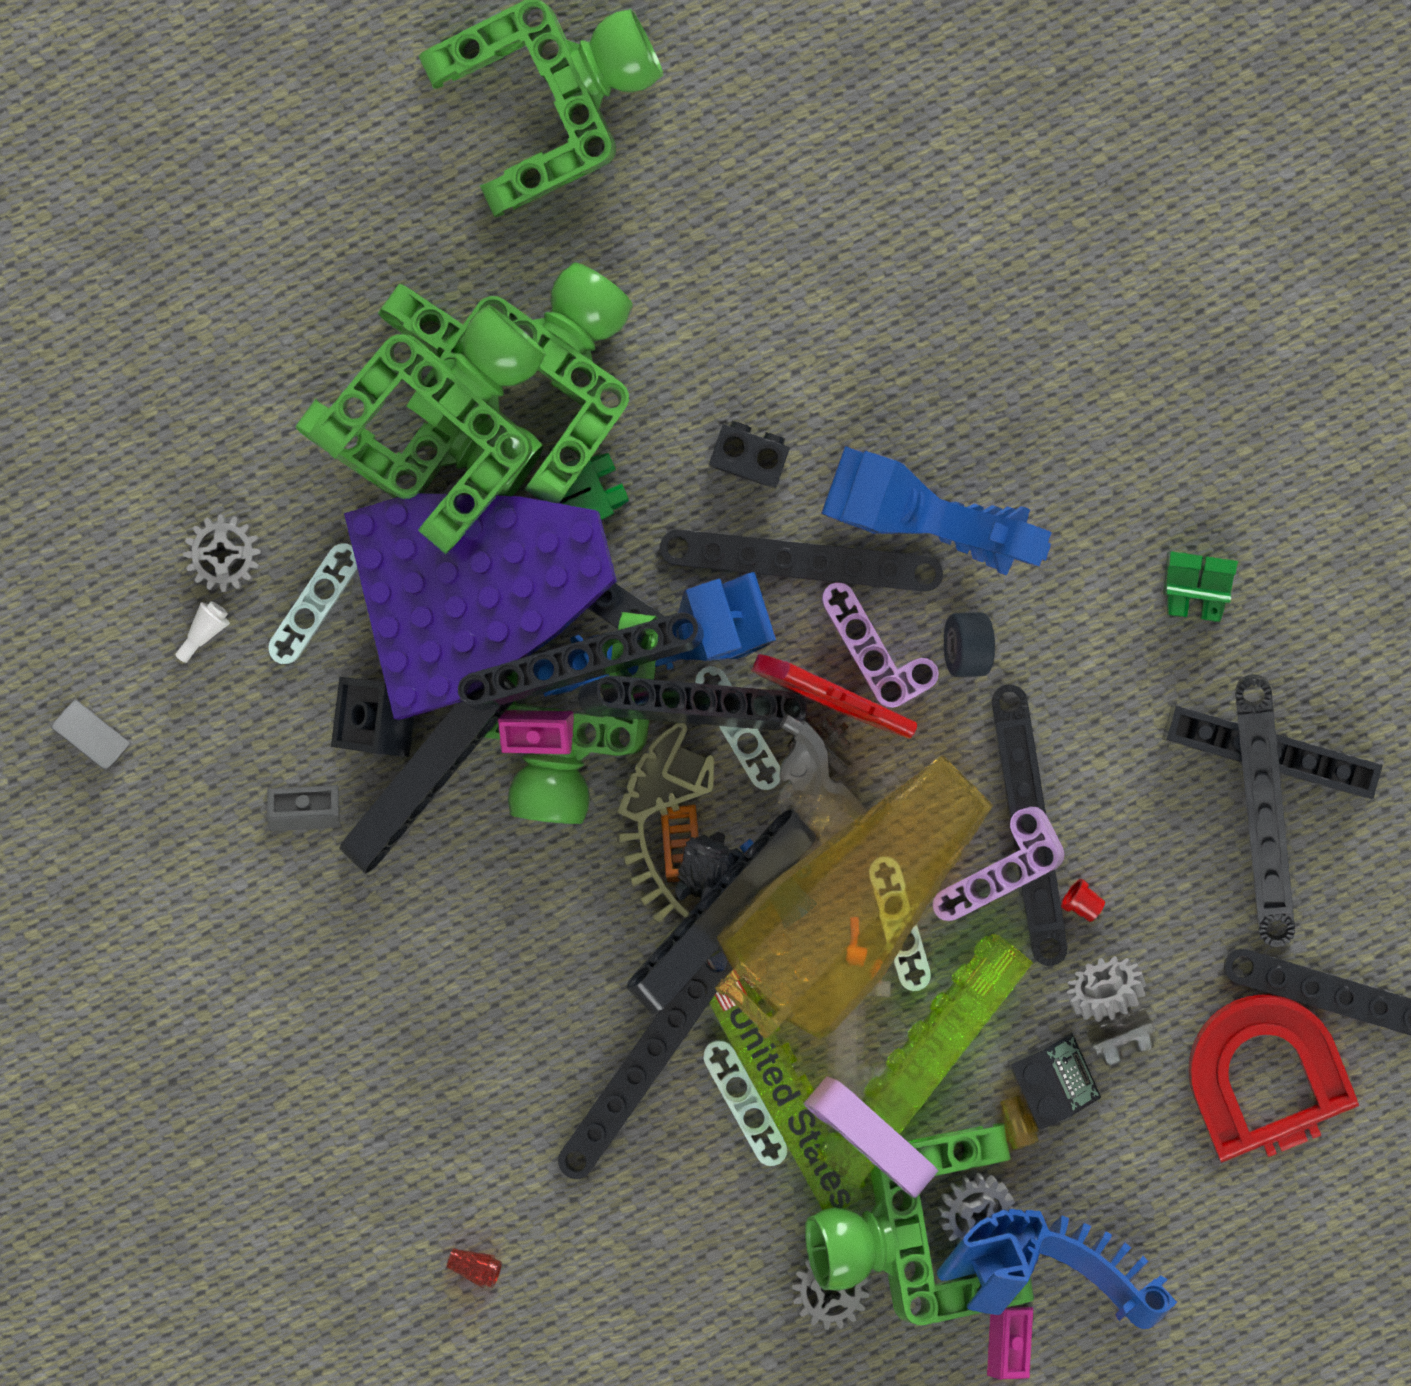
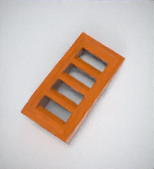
M696 805L679 806L680 810L673 812L672 807H667L668 814L661 815L667 882L680 881L677 877L679 869H674L673 863H681L684 855H672V849L684 848L686 842L690 840V838L671 840L670 834L691 832V837H699ZM690 818V824L669 826V819Z

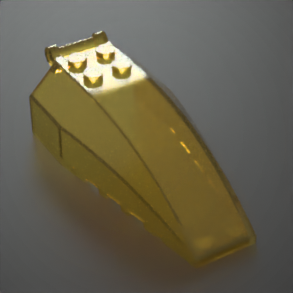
M943 755L759 891L717 936L733 969L714 989L722 996L726 994L760 1028L758 1032L765 1039L784 1020L818 1039L834 1032L881 981L903 947L902 944L913 927L921 919L922 913L941 888L940 885L961 857L962 851L970 843L993 807V804ZM741 977L776 1011L770 1018L735 984Z

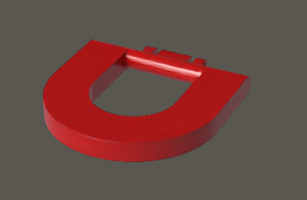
M758 654L751 671L855 720L905 738H911L916 732L917 723L789 662Z
M1253 995L1235 1000L1214 1013L1200 1029L1194 1040L1188 1067L1190 1087L1221 1163L1261 1146H1264L1267 1156L1271 1157L1277 1154L1273 1145L1274 1142L1278 1143L1282 1152L1305 1143L1308 1139L1304 1130L1308 1129L1313 1139L1321 1136L1317 1123L1359 1106L1330 1032L1309 1009L1293 1000L1275 995ZM1260 1035L1278 1036L1288 1041L1294 1047L1317 1104L1249 1132L1229 1081V1064L1237 1048L1248 1039Z

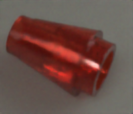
M456 1248L452 1250L447 1262V1269L453 1270V1272L482 1289L485 1286L490 1288L495 1286L502 1268V1261L495 1259V1255L458 1250Z

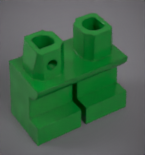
M609 453L590 458L562 498V501L591 488V490L563 502L564 505L596 510L600 513L601 520L615 515L614 510L619 509L630 501L622 483L604 491L599 481V478L616 471ZM578 458L564 465L574 466L578 463Z
M1173 551L1167 552L1163 595H1167V615L1187 617L1190 599L1203 600L1200 620L1220 622L1225 604L1231 602L1234 575H1236L1238 561Z

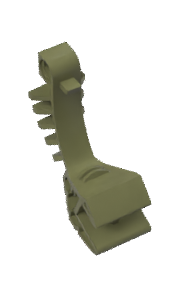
M679 722L663 732L648 748L649 752L643 754L635 767L636 771L631 774L626 788L629 792L624 793L617 813L638 822V832L617 833V842L639 839L642 850L623 855L624 865L644 858L649 868L647 871L630 877L631 885L635 886L653 876L659 886L639 897L640 902L645 906L661 893H664L670 901L652 915L657 923L674 907L684 918L690 912L677 900L656 870L648 850L644 833V822L649 815L658 810L664 816L668 814L667 807L671 806L673 812L680 810L678 803L712 792L714 782V756L709 754L705 758L680 747L688 727L685 723ZM683 918L678 924H676V925L655 945L656 949H657V948L664 942V940L674 931V929L684 920V918Z

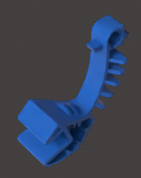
M846 446L844 447L821 512L825 516L873 534L930 533L938 536L940 541L945 544L951 545V542L954 541L957 551L968 554L970 550L974 560L982 563L985 560L986 566L997 569V573L1006 576L1014 559L1023 563L1040 566L1042 560L1046 561L1051 547V543H1048L1052 532L1027 523L1030 509L1020 506L1018 509L1007 506L1002 509L991 505L984 510V507L978 504L964 507V504L956 501L948 502L942 500L929 490L903 463L868 451L863 453Z
M755 572L745 574L724 584L721 583L720 579H716L685 590L678 613L685 612L691 614L701 624L704 631L703 640L698 647L692 650L656 660L655 667L665 665L667 670L674 669L673 662L681 659L702 661L741 659L776 641L775 634ZM684 623L678 628L680 640L689 638L693 633V625L690 623ZM598 634V635H593V636L589 637V639H590V638H593V637L600 636V635H599V634ZM580 635L570 638L571 644L583 641V638ZM611 645L607 652L608 659L610 660L612 656L613 645ZM582 653L574 658V670H582L587 666L589 662L588 654ZM545 664L539 669L538 675L540 680H547L553 675V664ZM634 666L627 669L629 673L635 675V673L638 670V666ZM609 674L545 692L544 696L571 692L582 685L609 676Z
M1016 1209L1002 1210L981 1220L970 1229L937 1270V1277L941 1281L976 1273L982 1287L967 1304V1308L972 1311L1001 1315L1028 1283L1040 1254L1061 1261L1083 1274L1119 1308V1311L1115 1314L1119 1321L1126 1316L1138 1328L1149 1329L1153 1327L1177 1303L1163 1287L1168 1279L1162 1275L1157 1279L1155 1278L1140 1291L1131 1283L1149 1262L1144 1256L1139 1259L1125 1276L1115 1267L1132 1248L1128 1244L1124 1243L1111 1259L1107 1261L1100 1254L1112 1237L1110 1233L1105 1232L1090 1249L1083 1244L1090 1231V1225L1083 1223L1070 1238L1065 1236L1069 1221L1068 1217L1061 1215L1048 1229L1041 1211L1026 1210L1025 1212Z

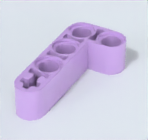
M836 582L830 584L822 594L823 607L879 704L891 708L900 706L935 685L938 679V669L933 661L927 658H918L899 669L896 668L853 590L848 585ZM836 589L838 593L845 591L848 596L844 600L847 610L854 606L858 612L848 615L841 623L836 618V615L843 614L838 605L831 606L828 602L832 598L830 591ZM850 620H859L864 624L865 634L861 639L852 640L847 636L845 629ZM874 650L882 655L883 664L877 671H870L864 666L863 657L868 651ZM918 664H925L931 670L930 680L923 685L916 683L912 678V670ZM889 681L897 683L901 690L899 698L894 702H887L881 696L882 686Z
M1027 807L1013 814L1010 828L1021 850L936 894L933 900V909L940 919L952 921L963 917L1047 874L1062 864L1064 860L1063 847L1043 810L1037 807ZM1025 814H1030L1036 819L1037 828L1034 833H1028L1022 828L1021 819ZM1041 846H1046L1053 852L1054 857L1050 865H1044L1038 859V850ZM1010 862H1015L1021 867L1022 877L1019 881H1013L1007 876L1006 869ZM979 878L987 880L990 884L991 891L988 897H982L976 892L975 885ZM965 894L968 899L949 910L945 906L949 898L954 899Z
M826 1076L803 1103L816 1117L825 1124L832 1126L911 1197L916 1198L938 1172V1169L839 1081Z

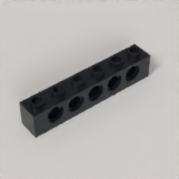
M1171 705L1162 740L1242 762L1238 723L1177 705ZM1276 734L1280 774L1363 798H1374L1383 767L1382 764Z

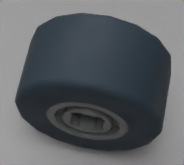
M983 612L951 614L946 621L944 629V658L950 674L955 677L986 676L992 669L995 657L994 630L989 616Z

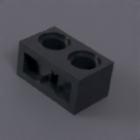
M731 421L730 426L722 424L709 467L776 489L790 450L789 446L784 445L785 438L765 432L764 438L750 433L752 427L736 421ZM730 438H737L744 445V451L738 457H729L723 450L724 443ZM768 449L775 452L778 458L775 467L764 469L758 464L757 456L762 450Z

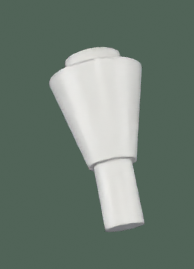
M213 601L209 604L201 602L187 635L188 638L175 654L176 657L187 663L199 646L204 645L230 624L226 618L228 615L227 611Z

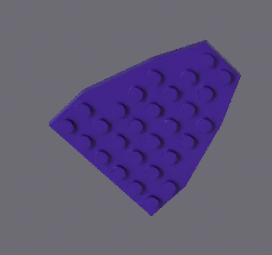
M418 493L410 499L396 497L344 513L394 719L401 720L462 702L458 695V685L464 676L530 656L562 633L617 582L602 520L598 511L520 496H496L447 554H444L418 530L448 494ZM459 495L457 498L458 508L464 513H470L475 506L474 498L471 495ZM482 682L471 684L468 689V695L471 697L484 688V684Z

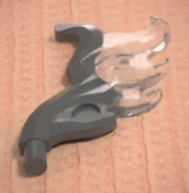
M786 714L780 723V727L794 734L795 743L781 765L780 779L783 781L789 779L790 781L779 792L777 799L778 809L783 813L786 811L787 806L793 805L801 819L808 826H813L817 829L820 846L828 857L835 860L848 859L850 854L842 850V842L846 835L861 824H872L878 821L890 808V804L887 799H882L876 807L867 808L859 802L842 780L830 779L828 753L822 738L806 721L800 722Z

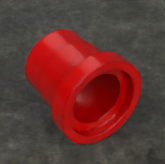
M1078 879L1070 887L1061 902V908L1065 911L1070 912L1072 910L1088 922L1094 921L1105 905V900L1088 888V883L1083 879Z

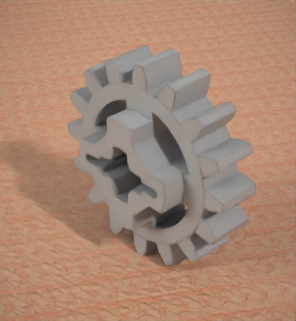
M218 515L216 524L210 518H205L206 528L201 529L194 526L192 529L197 534V537L195 539L186 538L185 540L186 543L192 546V551L184 552L183 556L192 558L193 563L186 567L187 571L197 570L198 574L195 581L200 583L207 579V589L213 590L217 583L220 584L221 592H227L230 583L236 589L242 588L240 579L244 578L252 581L253 577L248 571L250 568L259 569L261 566L253 561L254 556L262 554V550L253 548V544L259 540V537L256 535L249 537L247 535L251 529L249 524L239 528V518L233 516L229 524L226 523L224 515ZM229 530L239 535L245 546H236L230 540ZM215 531L214 540L207 547H201L204 539ZM221 544H224L226 549L239 552L238 554H231V556L225 557V563L222 564L220 558L207 555V553H214V551L220 550ZM245 559L242 568L234 575H231V567L238 560ZM201 561H209L215 567L217 577L207 572Z
M1113 957L1107 963L1101 958L1096 966L1088 963L1085 965V972L1076 971L1074 973L1076 980L1068 982L1070 990L1067 991L1071 1006H1073L1076 1015L1082 1013L1085 1020L1089 1019L1092 1015H1094L1096 1022H1100L1103 1016L1106 1015L1109 1016L1110 1020H1113L1117 1012L1126 1015L1128 1014V1006L1137 1007L1139 1005L1137 998L1145 996L1143 988L1146 987L1143 974L1140 972L1138 964L1131 965L1128 958L1120 963L1117 957Z
M976 1173L973 1181H970L966 1175H963L962 1185L958 1186L953 1182L950 1183L953 1191L951 1195L942 1193L941 1198L946 1205L937 1207V1211L943 1217L939 1220V1224L943 1230H946L945 1234L950 1241L956 1240L957 1244H959L970 1229L981 1220L1002 1210L1008 1211L1013 1209L1012 1205L1015 1201L1011 1194L1008 1193L1009 1190L1003 1182L998 1184L993 1175H990L986 1181L981 1173ZM994 1198H997L998 1201V1211L994 1210V1206L996 1204L994 1202ZM956 1212L960 1215L958 1221L960 1222L959 1226L956 1224L955 1221Z
M809 1258L805 1259L808 1269L806 1271L796 1270V1275L801 1279V1282L792 1283V1289L800 1291L799 1295L793 1297L794 1304L803 1303L804 1305L799 1311L801 1317L810 1313L812 1315L810 1324L813 1326L819 1320H823L825 1330L829 1329L833 1321H836L840 1329L843 1328V1319L846 1317L850 1321L855 1322L856 1317L853 1311L855 1309L859 1311L865 1310V1305L860 1302V1298L869 1297V1291L861 1289V1286L868 1283V1279L866 1278L854 1286V1294L846 1289L840 1290L837 1296L831 1294L824 1302L825 1292L818 1285L813 1275ZM807 1286L816 1291L818 1298L814 1306L807 1297ZM838 1305L845 1307L839 1312L827 1313L831 1307Z

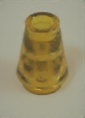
M1020 1095L999 1102L1002 1108L1001 1113L1003 1124L1005 1125L1006 1141L1010 1143L1012 1151L1039 1142L1037 1133L1040 1131L1021 1101Z

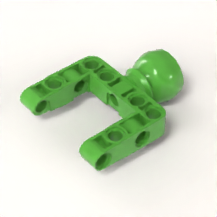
M524 0L425 50L418 56L433 89L443 87V82L452 79L454 82L527 46L540 75L547 81L556 101L553 103L570 137L567 139L568 143L548 153L540 152L504 170V175L486 184L479 185L494 218L504 215L503 211L511 207L515 210L607 165L613 160L616 155V143L600 110L604 95L610 96L612 88L621 92L642 91L652 86L658 79L664 76L653 46L632 9L617 11L607 16L594 30L590 42L582 39L580 44L566 39L550 6L540 0ZM541 9L543 12L542 23L537 27H530L527 22L529 13L532 10ZM471 41H477L480 47L478 55L473 59H467L464 55L466 44ZM555 41L559 47L558 54L553 59L546 60L542 54L543 47L548 42ZM579 106H587L589 109L588 120L584 124H576L573 120V112ZM595 138H602L605 144L603 153L597 157H592L588 151L590 141ZM537 169L540 172L541 181L538 186L530 189L525 184V176L530 170Z
M576 262L571 263L554 281L550 298L552 312L544 313V318L532 320L510 303L497 296L483 298L440 357L441 360L455 359V353H464L463 338L466 328L475 314L488 305L497 309L520 329L526 331L546 352V356L538 371L552 380L551 385L583 406L525 488L527 492L537 499L553 503H560L629 402L627 388L619 380L593 363L591 351L596 349L594 341L605 340L623 328L628 321L633 303L621 289L595 270ZM434 367L423 381L428 387H433L439 380L438 371ZM575 371L584 372L589 378V385L586 387L575 386L571 380V374ZM417 391L406 406L435 427L444 416ZM603 392L614 393L618 398V406L615 408L605 407L600 399ZM565 449L574 451L577 454L578 463L574 466L564 465L560 460V452Z
M398 284L378 312V315L385 322L402 334L411 335L418 339L438 358L441 357L463 326L456 319L402 284ZM427 321H434L440 326V329L434 334H426L420 328ZM315 398L295 428L307 439L318 445L308 434L329 408ZM481 414L476 420L477 429L483 434L491 433L494 428L492 417L488 418L487 414ZM444 415L436 427L431 423L427 424L424 422L402 454L400 452L395 454L376 441L374 434L364 428L358 436H355L358 439L357 444L350 449L343 448L337 459L391 497L410 499L418 493H424L443 466L456 464L457 469L466 468L467 472L485 450ZM519 427L531 439L532 453L525 464L497 496H514L530 474L543 451L544 445L525 428ZM510 437L504 443V452L511 458H517L522 451V446L519 440ZM431 446L437 451V455L432 460H422L417 455L418 451L422 447ZM403 475H411L417 481L415 486L410 489H402L396 482Z
M490 305L476 313L470 320L463 338L464 353H455V359L441 360L411 335L398 334L391 336L308 434L333 458L337 459L343 448L362 432L385 405V399L400 382L405 381L481 446L485 451L418 530L444 554H447L525 464L532 453L533 446L529 436L500 411L499 396L504 395L503 386H515L531 378L540 368L546 352L522 329ZM400 342L408 344L411 349V357L405 363L397 361L394 356V348ZM427 366L434 367L439 374V380L433 387L425 385L421 378L422 371ZM354 397L360 399L364 404V412L359 418L352 417L347 409L349 401ZM481 414H488L494 421V428L489 434H483L477 429L476 420ZM510 437L516 438L521 443L522 451L517 458H511L504 452V443ZM461 493H468L474 498L475 506L470 513L462 512L457 506V498Z
M622 612L618 630L658 619V617ZM655 633L646 635L642 641L643 649H653L658 643V635ZM613 644L611 660L621 657L624 651L622 644ZM656 660L638 665L635 675L629 673L628 669L610 673L609 676L654 679ZM518 674L508 675L507 678L517 687ZM515 701L507 709L538 711H570L526 704H518L515 703ZM573 711L574 724L571 753H526L522 756V759L528 765L518 771L510 785L508 792L509 815L552 823H584L589 810L590 794L585 778L578 771L579 768L584 766L582 760L591 752L615 756L631 755L640 752L647 741L649 720L595 716ZM498 721L485 738L500 740ZM588 724H592L596 729V737L592 742L587 739L585 734ZM623 728L630 734V741L626 747L619 740V734Z
M1004 1123L993 1124L991 1128L983 1129V1126L907 1141L938 1169L935 1176L1000 1163L1011 1159ZM958 1142H961L964 1147V1153L957 1160L954 1157L953 1149ZM871 1161L869 1167L876 1202L871 1212L867 1210L863 1212L862 1216H859L849 1209L834 1207L824 1209L807 1218L805 1224L807 1254L813 1275L823 1290L840 1291L849 1289L865 1280L872 1269L877 1273L883 1270L888 1274L894 1311L900 1319L916 1325H928L982 1313L967 1308V1304L977 1294V1290L981 1285L976 1273L955 1278L952 1281L935 1284L920 1194L916 1198L911 1197ZM900 1190L903 1194V1203L899 1208L895 1209L892 1204V1198ZM912 1261L915 1265V1273L910 1279H906L904 1269ZM1031 1276L1028 1283L1007 1307L1034 1300ZM919 1297L921 1308L913 1315L910 1305L914 1298Z

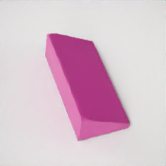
M505 711L498 718L501 752L570 754L574 724L573 711Z
M1010 1306L1006 1307L1001 1315L990 1314L987 1376L1000 1380L1030 1378L1033 1307Z

